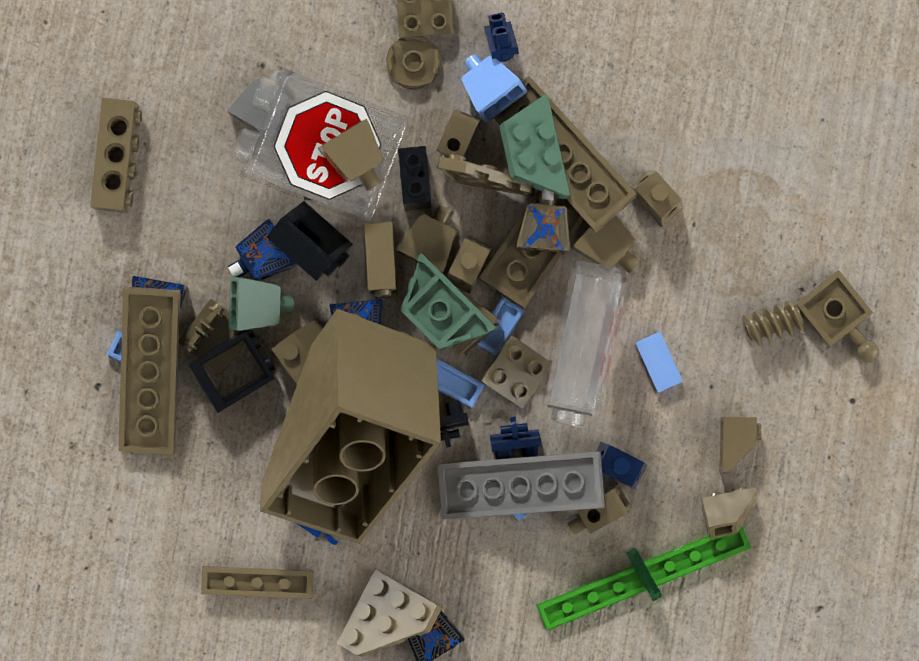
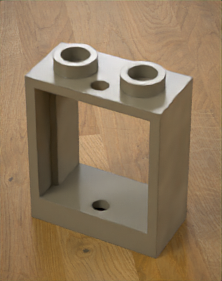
M364 223L368 291L370 294H374L375 298L392 297V292H397L393 223Z

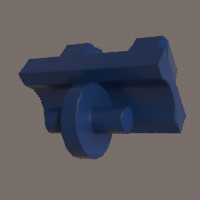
M502 12L489 15V26H484L491 57L500 62L509 61L514 55L519 54L511 21L506 22L505 14Z
M516 416L510 417L511 425L500 426L501 434L490 435L492 452L495 451L497 459L512 458L511 449L522 448L523 457L538 456V446H541L539 429L528 430L527 423L517 424Z

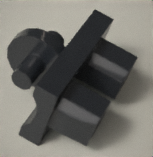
M459 400L445 403L447 417L440 418L441 441L445 442L446 448L451 447L450 439L460 437L459 429L448 430L469 425L467 412L464 413Z

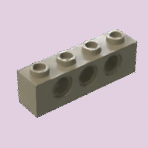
M102 98L90 207L94 210L127 213L128 206L132 207L133 190H130V181L135 179L136 163H133V153L138 152L139 136H135L136 126L141 125L142 109H138L139 105L135 101ZM119 122H125L127 125L126 132L122 135H115V125ZM116 149H122L124 152L123 159L118 163L112 162V152ZM119 176L121 185L116 190H110L108 187L109 179Z

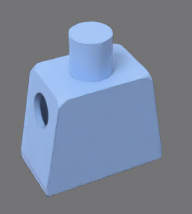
M476 54L466 59L465 66L469 72L463 75L462 82L475 109L486 123L528 92L519 78L497 59H492L491 56H488L482 61Z

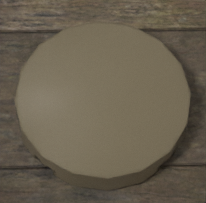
M424 36L399 38L389 48L386 58L387 71L392 80L399 86L411 90L421 89L431 84L438 75L441 65L439 51Z

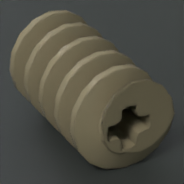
M790 301L784 302V310L779 304L774 305L773 312L768 307L764 308L763 316L758 311L753 312L752 319L747 314L742 316L743 328L750 346L752 340H755L761 346L762 337L764 336L769 343L772 342L773 333H776L779 339H783V330H786L792 336L795 326L801 333L804 332L800 311L796 303L793 306Z

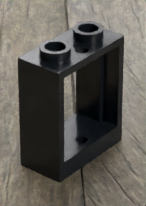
M426 146L398 148L404 210L432 208Z
M305 201L284 215L267 236L272 243L315 281L324 274L329 277L337 267L340 268L350 257L347 251L353 245Z
M243 330L188 363L217 413L275 379L271 372L276 369L268 356L261 357L257 350L261 347V344L253 332L248 335L246 330ZM244 340L264 374L222 399L202 365Z

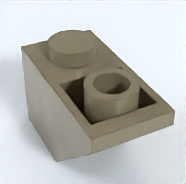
M740 487L733 492L724 494L716 492L702 498V513L709 539L737 534L757 504L756 487Z

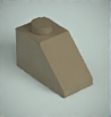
M721 417L719 472H729L756 446V440H761V423H757L756 417Z

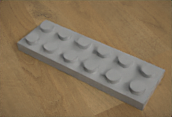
M601 452L438 464L442 519L605 508Z

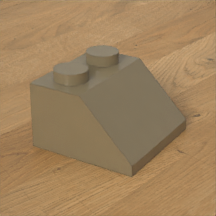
M318 318L298 329L271 349L296 384L299 381L310 347L324 328Z

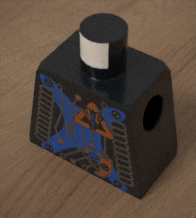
M442 610L429 633L408 638L416 661H433L465 640L461 631Z

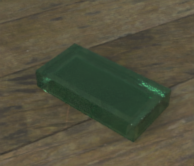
M631 547L625 550L627 558L650 599L655 601L661 598L662 594L637 549Z

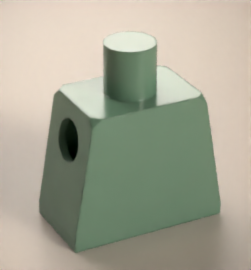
M230 277L229 329L243 331L278 325L280 313L293 312L294 299L292 296H280V285L246 278Z

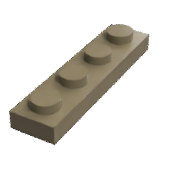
M202 566L201 594L312 599L313 571Z

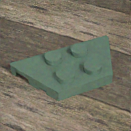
M543 95L499 126L510 178L520 183H528L540 191L546 189L558 194L557 198L566 199L570 196L549 98L548 95Z
M422 253L418 256V263L414 275L411 277L408 286L409 290L404 298L401 311L438 349L442 350L495 332L498 329Z

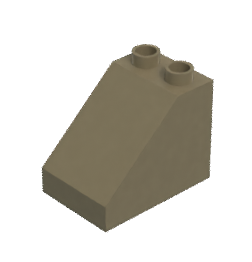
M337 309L310 347L260 486V512L360 544L441 443L436 346L412 337L405 332H398L363 319L357 314Z

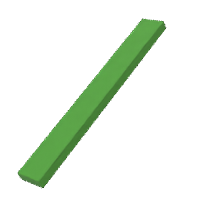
M741 526L737 534L709 539L707 535L536 605L548 631L751 549L743 526Z

